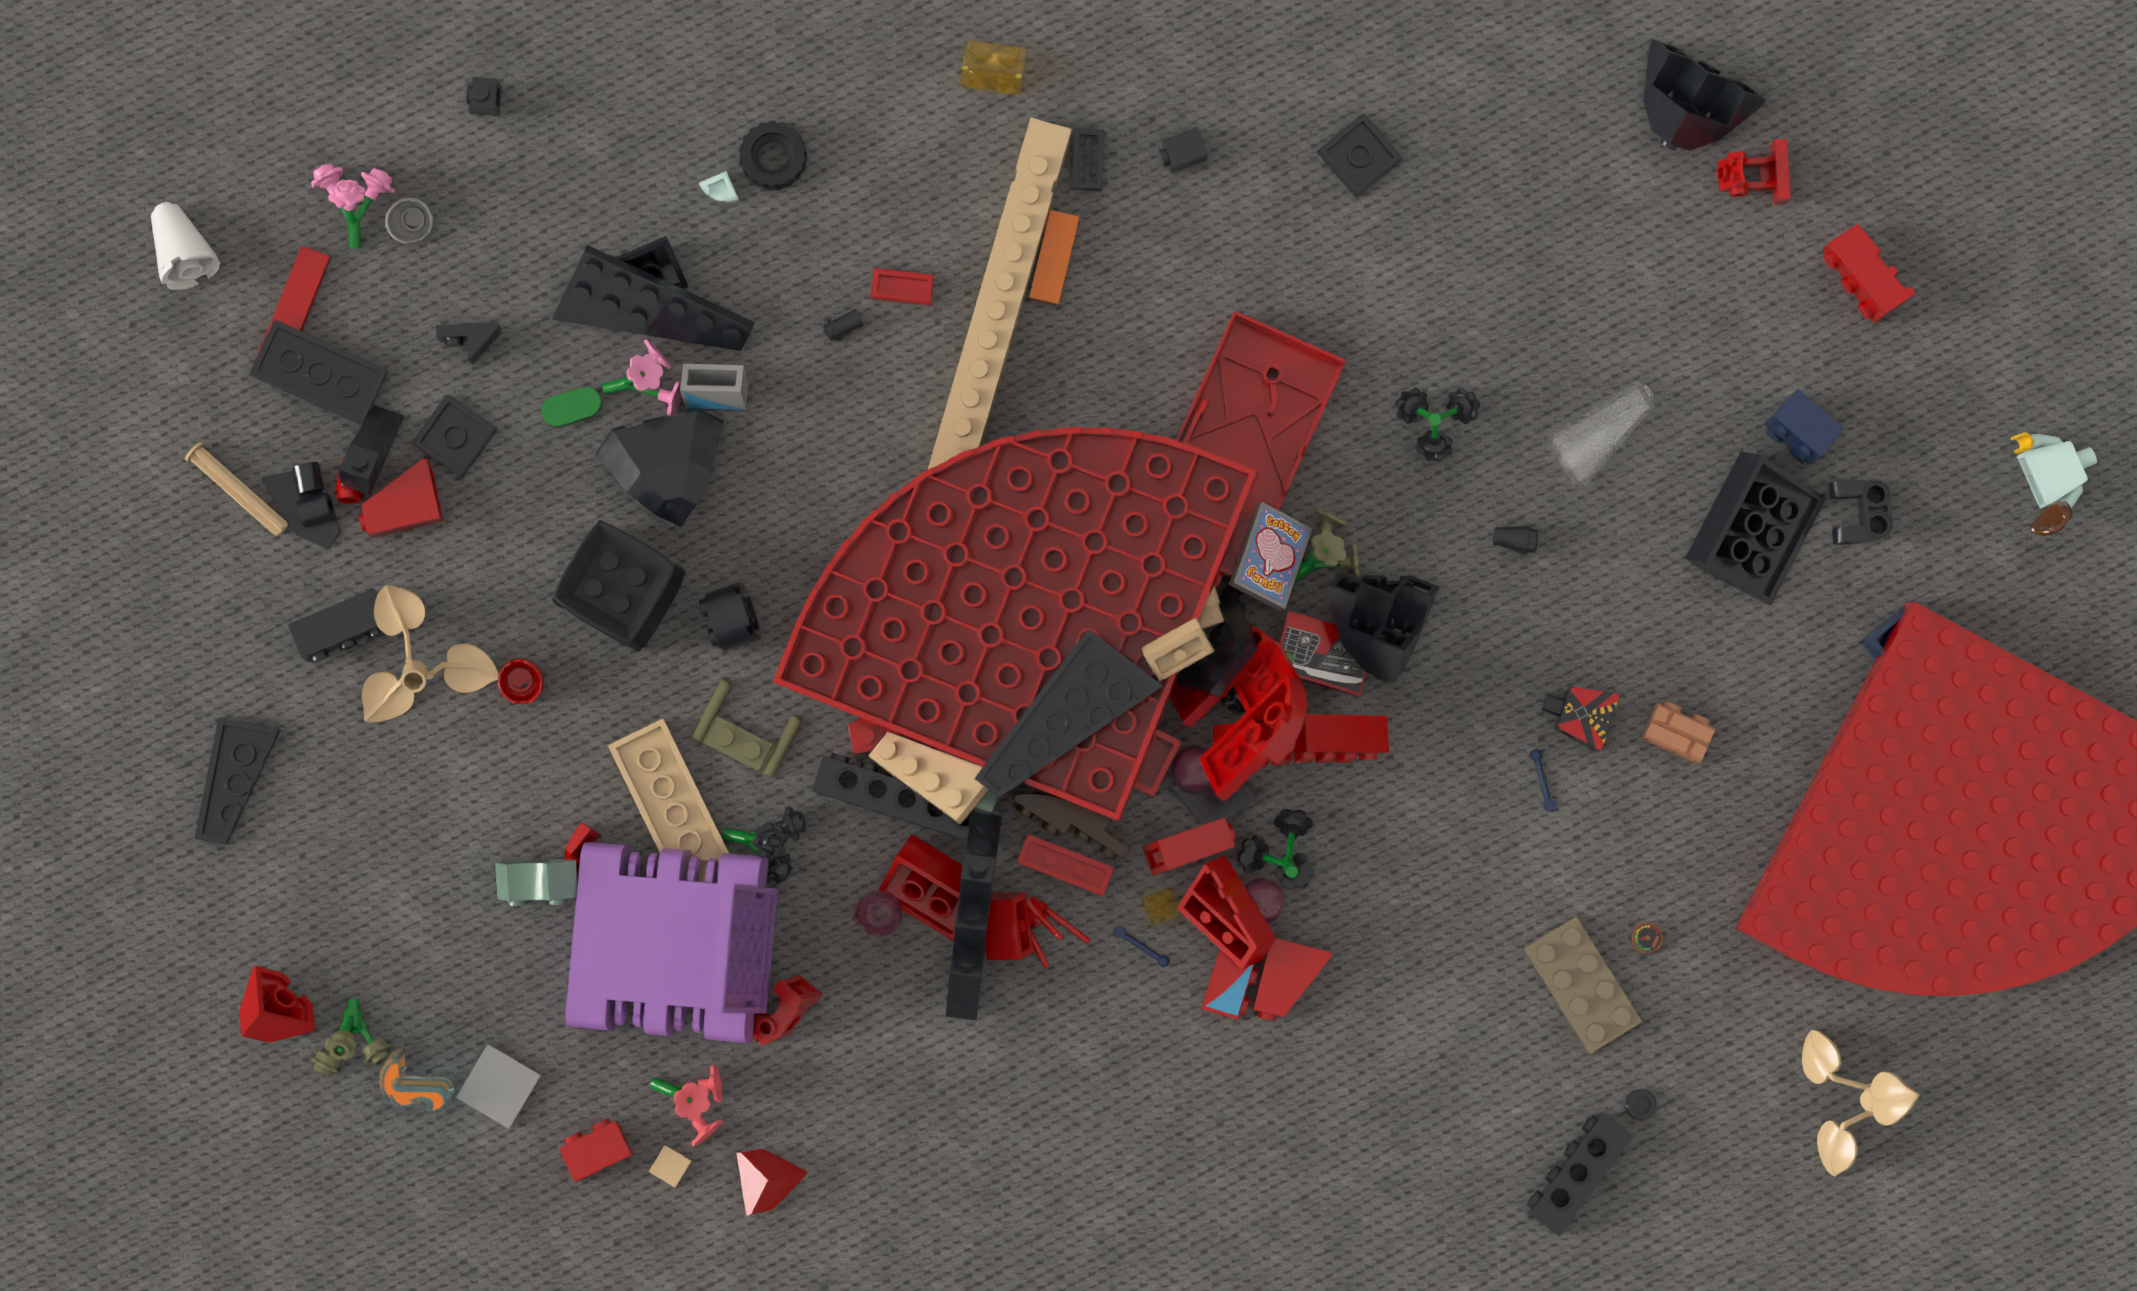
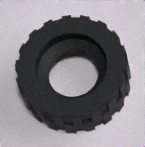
M761 122L758 126H753L747 135L745 134L742 139L743 143L739 148V159L746 177L759 188L763 187L765 190L771 191V189H776L778 191L784 187L792 186L793 182L801 178V174L806 168L807 153L801 135L793 127H789L784 122ZM775 141L786 147L788 160L781 169L772 171L760 164L758 154L764 144Z

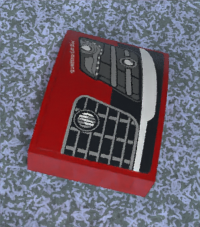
M1288 611L1279 643L1286 652L1294 656L1292 664L1300 680L1360 697L1366 672L1342 646L1336 624Z

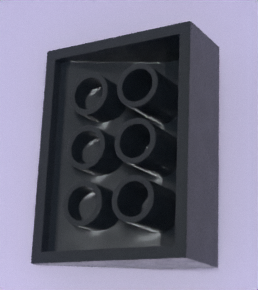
M1741 451L1685 559L1706 573L1771 606L1826 498L1763 455Z

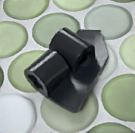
M304 463L293 467L292 471L262 477V482L296 535L329 549L339 536L340 530L332 499L325 491L319 463Z

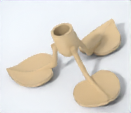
M393 585L384 586L375 600V622L379 629L389 636L397 635L403 631L406 664L403 667L402 676L399 680L390 672H379L371 675L365 681L362 689L364 721L381 722L404 714L412 706L415 693L425 687L426 679L431 680L443 668H446L444 671L445 682L451 689L461 693H469L498 680L497 667L491 657L479 647L471 644H457L448 650L447 662H441L428 671L424 663L412 659L410 633L408 630L415 629L422 624L425 617L423 601L418 595L407 589Z
M1810 1030V1034L1808 1033L1802 1052L1803 1071L1807 1078L1816 1084H1822L1829 1077L1834 1082L1864 1090L1860 1096V1103L1866 1109L1865 1112L1844 1121L1840 1126L1833 1120L1827 1121L1822 1125L1818 1133L1817 1146L1821 1161L1826 1170L1832 1176L1837 1177L1853 1165L1857 1156L1856 1140L1852 1133L1846 1130L1847 1127L1869 1116H1874L1876 1121L1882 1125L1895 1124L1910 1111L1917 1101L1919 1094L1909 1088L1898 1076L1890 1072L1877 1074L1872 1083L1868 1084L1836 1076L1834 1072L1841 1065L1837 1047L1825 1034L1818 1030Z

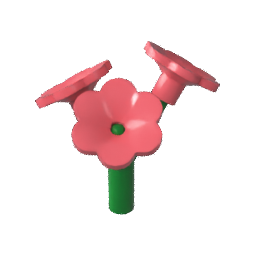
M711 1065L709 1079L698 1080V1083L687 1082L685 1085L676 1086L657 1077L651 1081V1089L674 1098V1102L677 1104L675 1112L679 1117H687L693 1121L692 1125L698 1131L697 1137L691 1143L693 1147L701 1144L724 1123L721 1119L713 1123H707L701 1116V1113L706 1112L710 1107V1101L707 1099L709 1091L713 1093L714 1101L722 1102L723 1089L718 1066Z

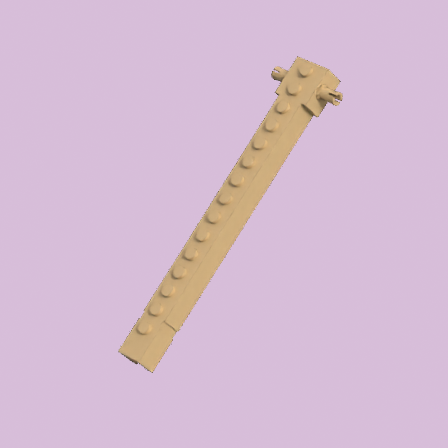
M1030 118L1015 169V181H1012L928 469L934 468L961 452L982 446L1052 206L1054 187L1057 188L1072 137V129Z

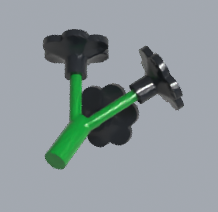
M1283 809L1280 811V815L1274 818V825L1280 828V832L1288 838L1286 854L1281 859L1269 856L1268 845L1264 844L1263 837L1255 835L1252 839L1246 838L1243 841L1242 851L1238 855V862L1243 865V870L1246 873H1253L1255 869L1261 870L1267 862L1279 865L1275 873L1282 880V884L1286 889L1292 890L1296 887L1304 889L1309 885V878L1314 875L1315 869L1312 864L1308 863V858L1304 853H1297L1293 856L1294 841L1298 836L1307 834V830L1313 826V820L1307 817L1306 812L1303 810L1292 811L1290 809Z

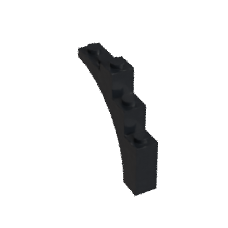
M971 812L949 972L946 1017L977 1020L1002 816Z

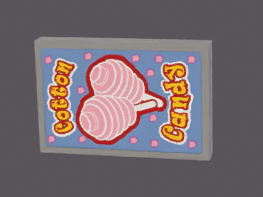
M1263 502L1256 504L1229 585L1279 611L1284 610L1313 528Z

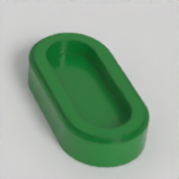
M581 387L548 398L542 405L541 414L548 425L560 428L596 416L602 407V400L598 392L593 388Z

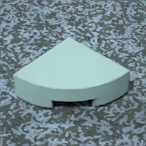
M727 171L699 182L705 194L709 195V197L711 196L716 201L720 200L719 202L726 201L728 203L739 200Z

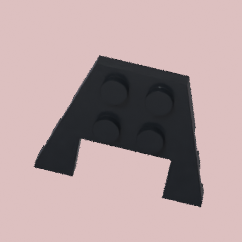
M1228 584L1219 595V607L1225 619L1224 622L1213 628L1208 638L1214 652L1180 670L1175 683L1177 686L1182 688L1189 687L1197 692L1219 698L1258 650L1251 625L1245 619L1244 614L1247 611L1245 605L1240 602V590Z

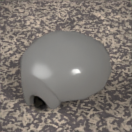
M402 198L394 202L386 213L385 226L390 236L403 244L416 243L424 240L433 228V214L429 206L417 198Z

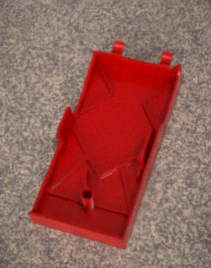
M1236 311L1233 312L1176 438V441L1206 450L1257 470L1259 473L1214 586L1217 588L1223 576L1231 579L1256 504L1263 502L1278 511L1280 510L1346 362L1343 358Z

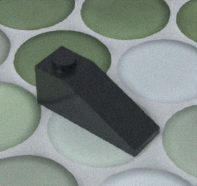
M378 406L373 408L351 442L339 468L341 486L371 495L402 424L404 415Z

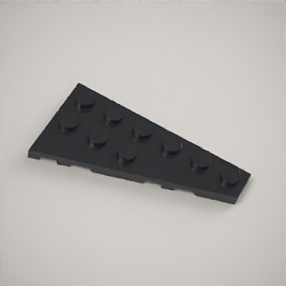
M589 245L586 246L552 320L737 351L742 350L755 323Z
M1087 629L974 779L1000 798L1162 688L1163 685L1090 629Z

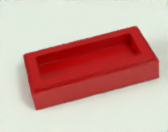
M874 268L870 298L873 300L931 306L935 276L932 274Z

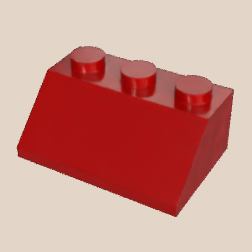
M911 834L897 854L876 895L954 942L963 865Z

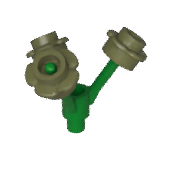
M349 999L347 1001V1010L343 1013V1022L340 1030L335 1032L331 1038H328L325 1043L328 1053L318 1051L316 1057L311 1058V1061L316 1063L313 1067L314 1070L329 1077L332 1072L339 1073L337 1069L341 1063L340 1060H348L355 1055L356 1042L351 1033L361 1032L369 1045L362 1050L366 1056L364 1060L366 1063L372 1061L374 1065H378L391 1056L388 1051L391 1050L392 1045L387 1044L384 1038L374 1040L365 1021L362 1020V1011L359 1010L360 1001L358 999Z

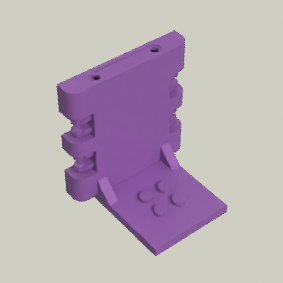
M585 842L581 850L565 1013L567 1026L614 1031V1023L621 1026L625 1023L629 1001L634 1002L633 1024L635 1027L643 1026L645 1034L674 1036V1028L675 1031H682L685 1027L687 1007H694L693 1031L701 1033L704 1027L706 1040L752 1043L754 1014L767 1013L778 894V889L766 888L769 859L766 856L761 858L754 855L723 853L719 863L717 859L710 858L707 864L706 881L699 882L701 866L699 857H692L690 859L691 850L663 848L659 856L655 853L649 855L646 877H640L641 855L639 852L631 853V845Z

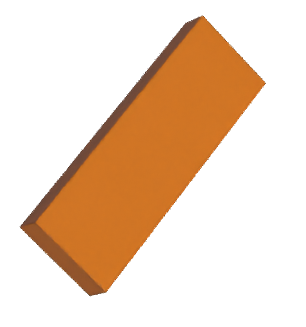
M1050 210L1029 299L1059 306L1080 219L1079 216Z

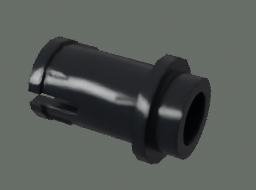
M853 309L832 321L828 319V323L824 324L823 328L830 341L835 339L840 341L841 336L859 327H863L864 324L857 310Z

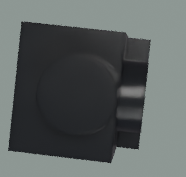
M473 77V82L471 86L467 87L466 102L470 104L469 114L500 116L502 86L498 79Z

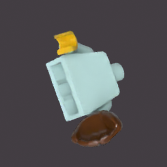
M2026 432L2012 436L2011 440L2015 439L2019 443V449L2014 450V453H2021L2017 456V459L2039 508L2042 509L2050 505L2032 523L2030 530L2040 536L2053 535L2061 531L2072 518V507L2083 492L2082 484L2088 480L2084 469L2097 464L2096 455L2091 447L2076 452L2071 441L2062 442L2059 437L2043 434L2030 435Z

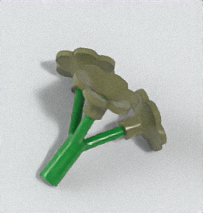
M1316 507L1314 511L1323 520L1319 528L1321 532L1312 538L1311 544L1313 548L1307 560L1300 564L1294 584L1314 569L1339 566L1341 569L1351 568L1356 578L1361 579L1357 543H1353L1350 556H1346V552L1343 549V539L1339 536H1334L1331 532L1334 526L1348 527V522Z

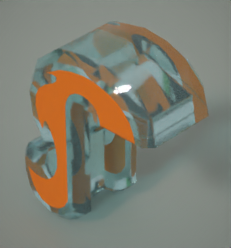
M404 1047L395 1049L387 1057L379 1074V1084L383 1097L391 1105L401 1109H408L417 1106L421 1102L427 1103L426 1111L429 1113H439L447 1108L455 1092L453 1083L447 1077L405 1076Z

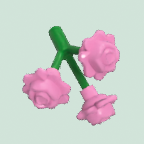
M331 163L322 165L313 172L315 180L311 182L312 187L316 188L319 186L320 188L327 189L330 194L328 196L329 201L334 202L341 209L347 220L349 248H361L360 221L372 199L376 200L379 193L395 192V189L390 186L392 177L386 172L381 171V169L378 170L376 168H373L370 174L362 172L361 176L366 180L365 182L368 186L366 191L355 180L339 181L344 173L342 167L335 168ZM364 200L362 206L360 207L355 217V204Z

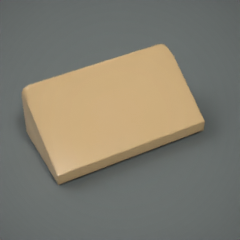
M1193 619L1142 648V651L1160 682L1213 653L1214 649L1197 619Z

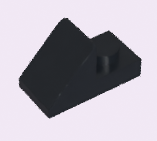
M497 322L436 325V337L440 342H445V346L459 347L464 345L463 341H467L468 361L472 365L501 334V326Z

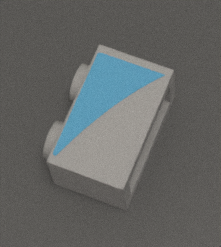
M683 364L680 392L685 408L746 410L749 382L744 365Z

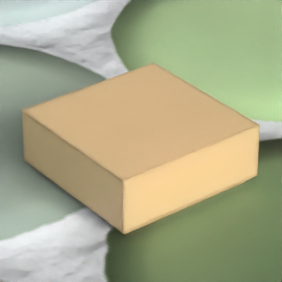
M664 1145L649 1172L676 1188L692 1160L671 1147Z

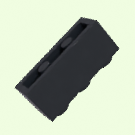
M371 589L288 624L301 658L306 661L311 659L312 663H316L328 658L329 651L337 648L345 651L357 646V640L367 635L369 639H374L385 634L379 629L374 618V605L378 591Z

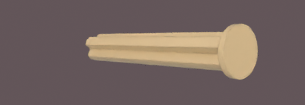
M202 442L197 443L187 453L185 457L187 462L192 461L272 534L279 536L285 531L288 523L205 450Z

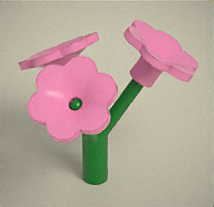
M645 339L643 342L647 346L649 354L643 357L639 355L632 357L630 360L631 367L627 370V377L603 383V392L609 395L631 389L656 396L659 401L668 403L667 415L674 417L682 399L680 392L681 382L676 381L672 391L665 389L655 390L659 387V378L663 375V369L659 364L667 369H670L672 366L650 341Z

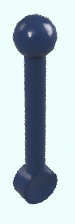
M1533 749L1530 757L1535 761L1545 799L1543 807L1548 812L1553 811L1556 803L1551 800L1540 760L1542 752L1539 749Z
M1117 926L1114 929V935L1117 938H1124L1157 960L1159 966L1166 967L1169 965L1170 960L1166 955H1159L1127 934L1124 927Z

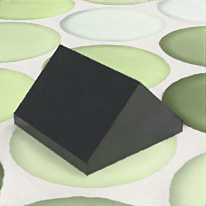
M667 236L615 257L682 289L689 287Z

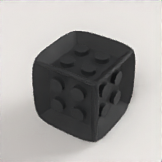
M599 520L586 535L568 564L556 587L552 601L558 607L566 608L575 617L601 633L632 648L636 652H640L653 636L674 601L686 571L682 566L674 564L649 545L617 527Z

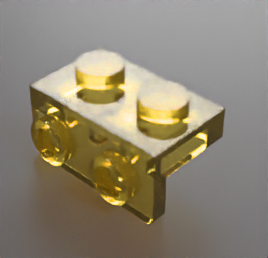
M967 40L962 62L961 87L1020 95L1027 49Z

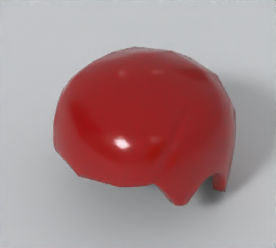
M518 658L506 662L500 669L497 685L501 695L513 704H527L534 702L541 694L545 679L541 668L535 662L525 658ZM529 681L526 687L519 689L520 686Z

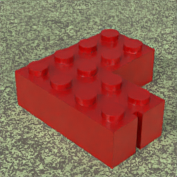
M1306 714L1302 729L1295 741L1294 750L1278 764L1268 759L1261 768H1266L1269 765V761H1271V766L1290 765L1292 759H1294V763H1309L1315 759V763H1331L1335 760L1337 764L1353 763L1354 760H1357V756L1359 761L1377 760V754L1389 753L1387 716ZM1235 723L1213 725V744Z

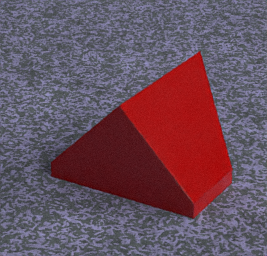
M764 1149L737 1153L746 1215L773 1210L808 1172Z

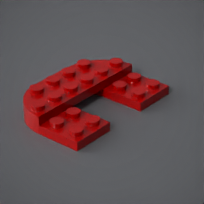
M1251 626L1258 650L1219 698L1197 692L1189 687L1182 688L1176 684L1170 696L1182 723L1191 728L1220 699L1225 697L1234 686L1246 713L1199 758L1216 796L1223 801H1226L1234 792L1238 791L1241 785L1258 771L1268 759L1278 764L1294 750L1295 741L1302 729L1308 708L1305 688L1284 647L1263 630Z

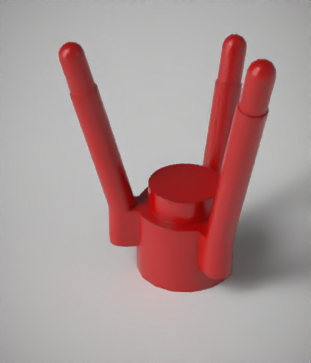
M1035 896L1027 900L1029 921L1034 929L1043 924L1058 940H1062L1063 936L1047 920L1049 916L1085 943H1090V938L1050 909L1044 901L1039 902ZM1031 930L1033 948L1043 967L1047 969L1049 968V963Z

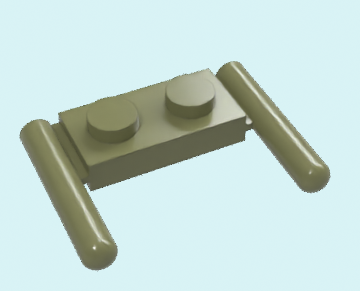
M722 679L691 737L773 779L802 723V719L797 715L791 716L775 746L716 716L731 688L730 681Z

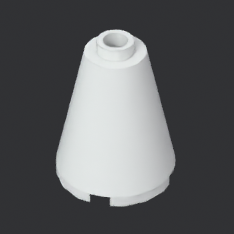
M170 202L157 205L151 214V222L161 283L163 285L165 283L169 289L181 290L198 285L195 279L205 274L208 279L211 278L218 271L220 265L216 253L179 205Z

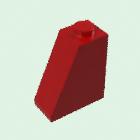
M428 459L417 462L361 505L363 513L359 514L362 531H367V534L372 538L444 522L431 462Z
M1222 818L1153 842L1142 848L1153 876L1235 847L1234 840L1236 835L1232 825L1227 823L1226 818Z
M1276 938L1265 956L1252 1010L1259 1011L1257 1017L1274 1022L1277 1016L1284 1017L1329 961L1332 952Z

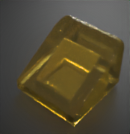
M1170 888L1141 898L1151 927L1180 916Z

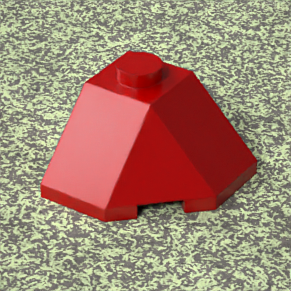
M254 966L239 1011L241 1036L271 1043L310 1033L315 1029L313 1004L304 995L298 999L287 986L291 981L284 973Z

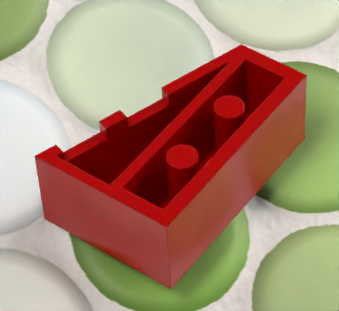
M1856 224L1823 248L1825 252L1823 258L1826 264L1832 270L1837 269L1842 277L1840 280L1842 287L1849 295H1855L1860 302L1858 304L1860 313L1867 320L1871 318L1873 323H1876L1906 303L1916 294L1911 286L1905 289L1895 278L1899 272L1893 265L1889 268L1879 256L1881 254L1880 249L1859 224Z
M1224 855L1205 863L1177 909L1243 970L1263 960L1276 940V936L1227 857Z

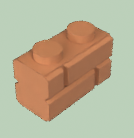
M1665 701L1664 705H1655L1641 739L1696 764L1701 763L1716 729L1709 726L1710 720L1697 714H1693L1692 718L1681 714V707Z

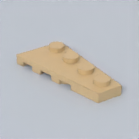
M890 732L886 733L869 754V757L959 824L964 821L988 791L987 788L974 779L983 767Z

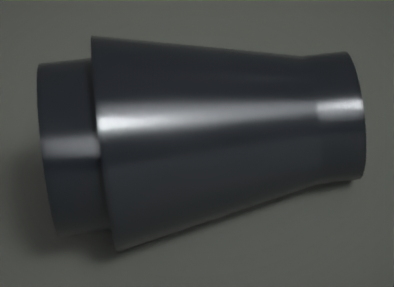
M1531 525L1495 527L1493 545L1501 546L1524 555H1528V553L1535 554L1539 529H1532Z

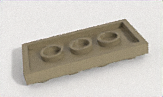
M1577 916L1523 948L1588 1054L1595 1052L1642 1022Z

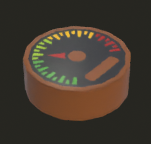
M1641 923L1632 931L1631 943L1641 953H1653L1662 944V932L1655 924Z

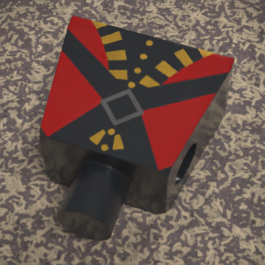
M1569 687L1564 699L1547 693L1541 711L1558 716L1554 730L1593 751L1599 752L1603 748L1620 695Z

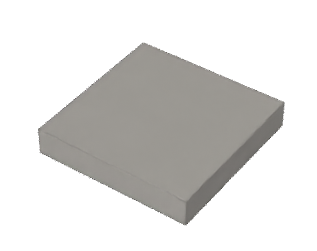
M487 1044L456 1098L506 1128L511 1129L542 1075L494 1046Z

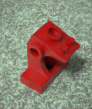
M1775 139L1770 145V156L1746 158L1745 152L1736 151L1728 153L1727 158L1717 161L1716 177L1719 181V191L1729 192L1730 197L1747 196L1748 191L1773 190L1774 205H1786L1791 199L1787 139ZM1759 167L1760 182L1745 181L1743 168Z
M801 975L779 980L772 989L780 997L779 1006L773 1014H754L752 1037L763 1046L789 1035L809 1007L816 1004L823 993Z

